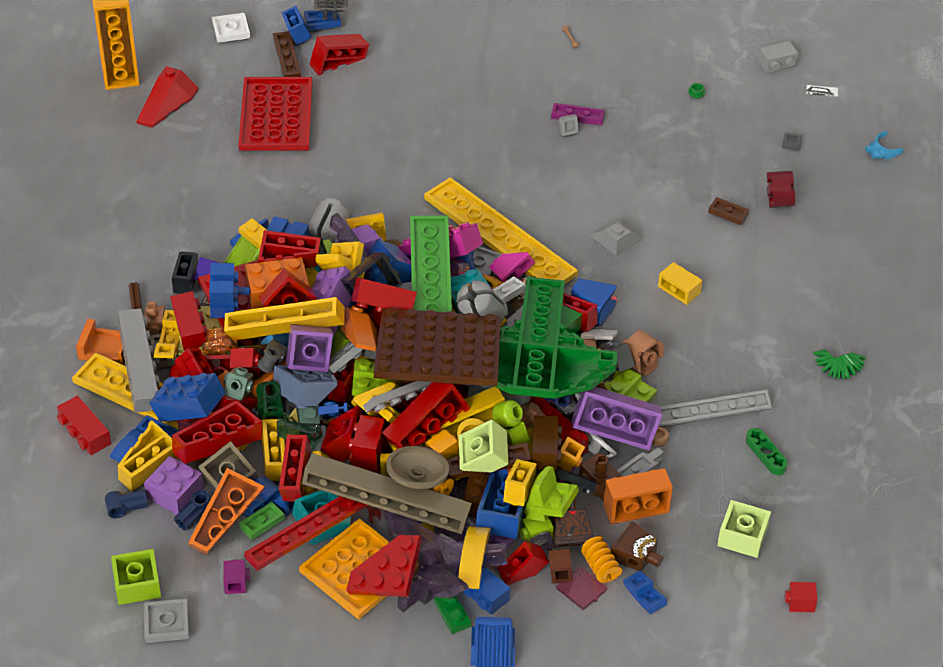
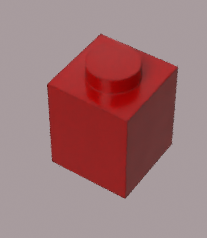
M790 582L789 589L785 590L784 601L788 603L789 612H815L818 600L816 582Z

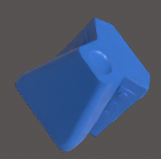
M579 278L572 287L571 296L597 304V324L595 326H602L614 310L616 300L611 297L616 291L617 286Z

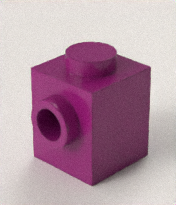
M245 560L223 561L225 594L246 593V581H250V568H246Z

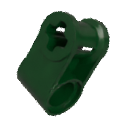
M275 381L259 383L256 387L259 418L261 420L268 417L281 418L283 416V406L279 384ZM267 385L270 387L269 395L266 393Z

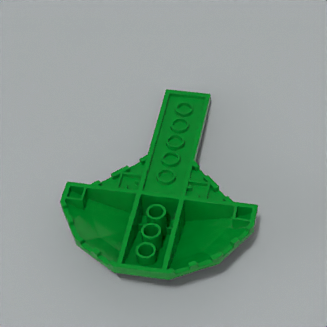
M527 277L521 319L515 321V325L511 327L506 325L500 328L497 386L494 387L509 394L553 399L592 390L616 371L618 351L599 350L594 346L589 347L584 344V339L574 332L570 334L565 330L566 327L560 323L565 280Z

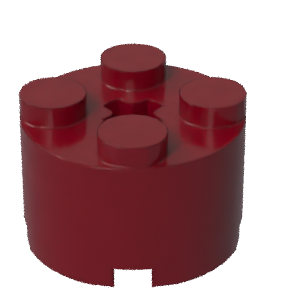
M793 171L766 172L767 183H770L767 186L769 208L794 206Z

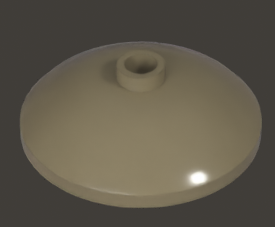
M402 447L393 451L387 459L386 469L390 477L400 485L411 489L422 490L436 487L443 483L449 474L447 460L437 451L426 447Z

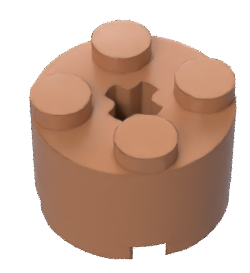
M641 329L622 342V344H628L635 366L630 369L643 376L652 373L659 365L656 362L659 358L662 359L664 355V344Z

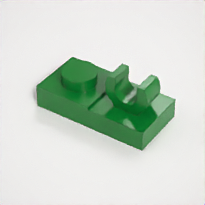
M450 589L442 591L440 596L434 598V603L451 634L471 627V620L454 591L450 592Z

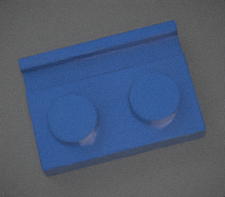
M337 7L304 11V18L309 31L341 27Z
M326 402L324 406L318 407L319 415L325 419H335L354 407L348 403H344L342 407L340 404H336V402Z

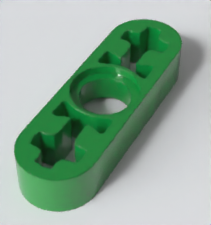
M749 429L746 435L747 445L772 474L783 475L787 469V459L761 429ZM769 449L772 453L764 454L761 450Z

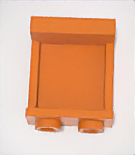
M87 319L76 345L78 359L88 361L96 352L124 365L125 360L119 331L96 328L95 320Z

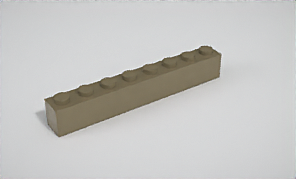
M312 453L307 463L302 481L304 485L459 534L463 533L472 504L428 489L407 488L390 477Z

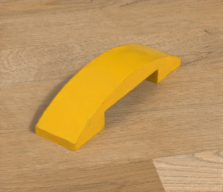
M165 310L162 320L163 328L159 343H156L154 358H175L178 353L180 334L173 310Z
M468 527L460 561L459 588H480L482 565L486 545H488L490 528Z

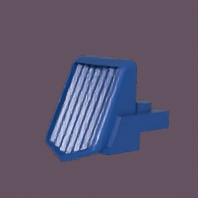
M477 617L475 619V627L472 626L471 666L515 667V628H512L513 621L511 618Z

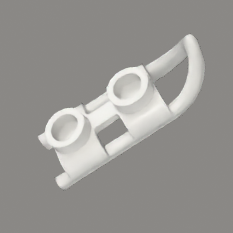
M582 431L591 442L588 445V451L593 455L598 454L603 447L610 452L606 457L611 458L617 454L615 450L604 442L602 437Z

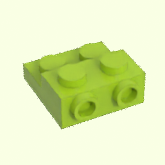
M366 358L355 360L352 396L359 395L387 382H393V380L373 378L375 362L369 361Z
M629 368L622 372H615L613 380L604 383L608 391L648 403L657 395L655 388L642 382V376Z

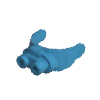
M887 131L879 133L874 142L865 147V151L871 154L872 159L883 158L886 160L902 154L904 149H887L879 144L880 139L887 136Z

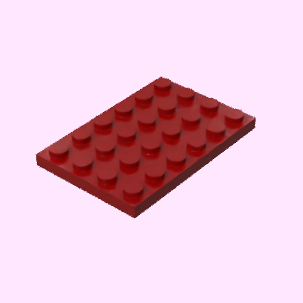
M244 77L238 143L239 151H309L312 77Z

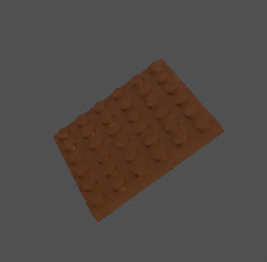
M393 307L382 308L373 378L497 386L500 316L493 314L480 316L474 313L461 314L452 311L436 312L434 310L417 311L415 309L402 310Z

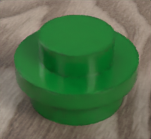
M693 83L688 89V94L693 98H701L705 95L704 86L700 83Z

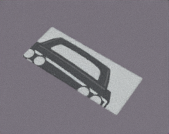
M806 85V94L838 97V88Z

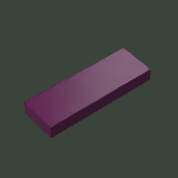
M554 103L551 119L559 120L562 116L575 114L580 123L602 126L605 110Z

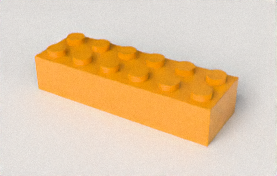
M92 0L105 90L140 86L129 0Z

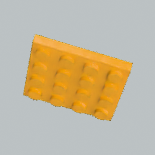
M359 518L301 564L299 572L359 620L387 596L349 595L346 589L350 573L387 545L389 541ZM417 563L414 574L419 570V565Z

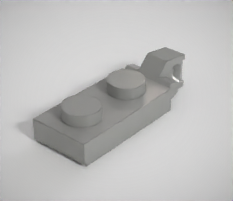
M656 448L651 453L641 452L617 471L622 476H628L634 473L638 474L657 469L660 464L659 462L663 460L664 452L660 448Z

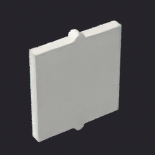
M591 329L589 332H583L581 338L613 340L618 334V330Z

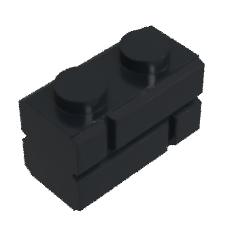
M179 252L171 278L173 293L183 294L193 291L196 281L193 278L198 265L197 253Z

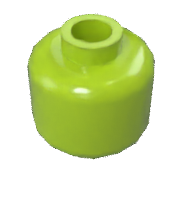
M513 400L497 403L492 411L493 420L502 428L517 426L523 416L522 408Z

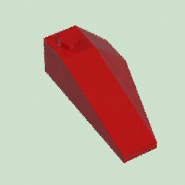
M166 66L158 76L136 121L137 124L153 128L166 119L167 114L171 111H177L180 109L179 106L181 104L190 102L199 88L182 70Z

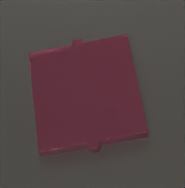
M581 567L572 573L573 582H564L556 586L558 591L582 610H585L593 602H597V599L607 591V587Z

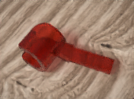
M368 505L366 507L369 513L368 522L373 523V516H376L380 521L381 512Z

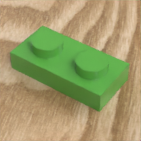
M270 502L239 522V528L251 540H254L283 521L285 514L273 502Z

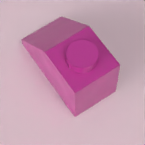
M527 252L502 254L493 261L489 268L502 282H506L511 276L520 278L535 264V261Z

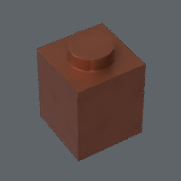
M570 548L549 551L552 584L573 582Z

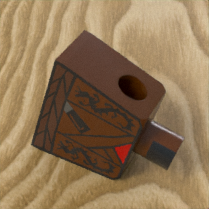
M575 499L563 517L554 516L553 548L583 545L587 540L594 537L586 509L576 510Z

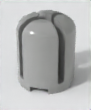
M326 198L325 201L318 202L308 223L309 236L321 238L320 246L323 240L330 239L331 243H340L347 229L346 219L352 218L351 210L347 211L346 208L340 205L341 201Z
M473 281L472 284L468 282L462 286L457 294V307L462 314L474 313L480 316L493 314L500 316V323L504 316H507L508 307L506 302L483 281Z

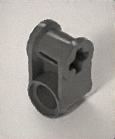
M271 339L263 353L264 355L258 362V367L267 373L274 372L275 365L281 364L286 357L288 348Z

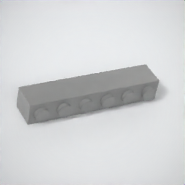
M142 309L119 310L118 328L134 412L153 411L149 402L158 391L159 377L154 374L156 372V362L151 359L153 357V347L148 344L150 342L149 330L146 331L145 329L147 328V318L143 316Z

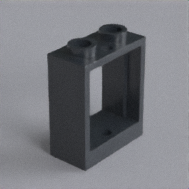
M372 253L340 280L351 297L356 277H359L374 263H376L387 280L386 285L400 287L403 284L399 279V273L392 268L390 259L386 254ZM368 305V308H364L363 311L370 312L375 306Z

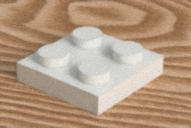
M245 13L212 17L217 43L250 38Z

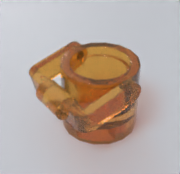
M224 327L206 331L207 342L202 343V349L206 355L229 353L231 349L237 348V344L224 331Z

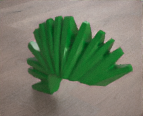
M826 349L813 352V355L819 357L815 359V362H818L817 366H825L822 369L823 373L830 369L828 376L831 377L833 375L834 379L836 375L838 379H840V376L842 379H845V377L848 379L850 378L849 372L855 376V370L860 372L863 368L862 365L865 364L863 360H866V357L853 352L839 357H832Z

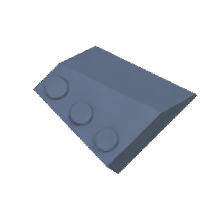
M275 365L273 381L279 384L281 396H284L289 402H293L296 404V407L301 409L317 406L337 386V380L334 375H331L332 371L330 369L328 372L288 369L287 365Z

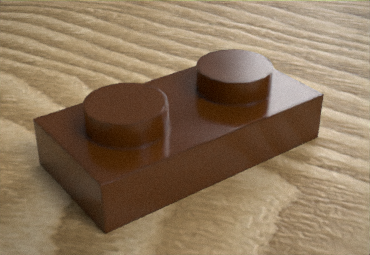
M716 197L710 205L708 213L742 225L749 214V209Z

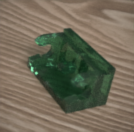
M285 412L283 413V419L279 418L276 422L278 437L286 439L287 435H307L313 450L323 436L320 425L316 424V429L291 421L289 420V414Z

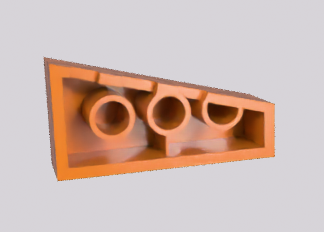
M227 468L196 526L188 546L208 555L261 495L265 486Z

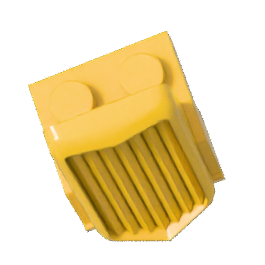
M361 242L332 243L330 254L316 255V263L322 270L346 267L352 271L361 263L364 244ZM362 273L358 278L364 279V273Z
M387 382L356 395L351 403L354 406L358 405L365 411L363 405L371 398L401 386L395 382ZM389 404L380 412L376 413L373 410L367 414L373 417L385 418L388 422L392 423L401 413Z

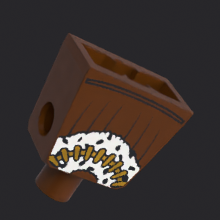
M633 521L611 547V554L614 555L615 560L619 564L637 571H642L648 563L658 568L664 558L656 553L657 539Z

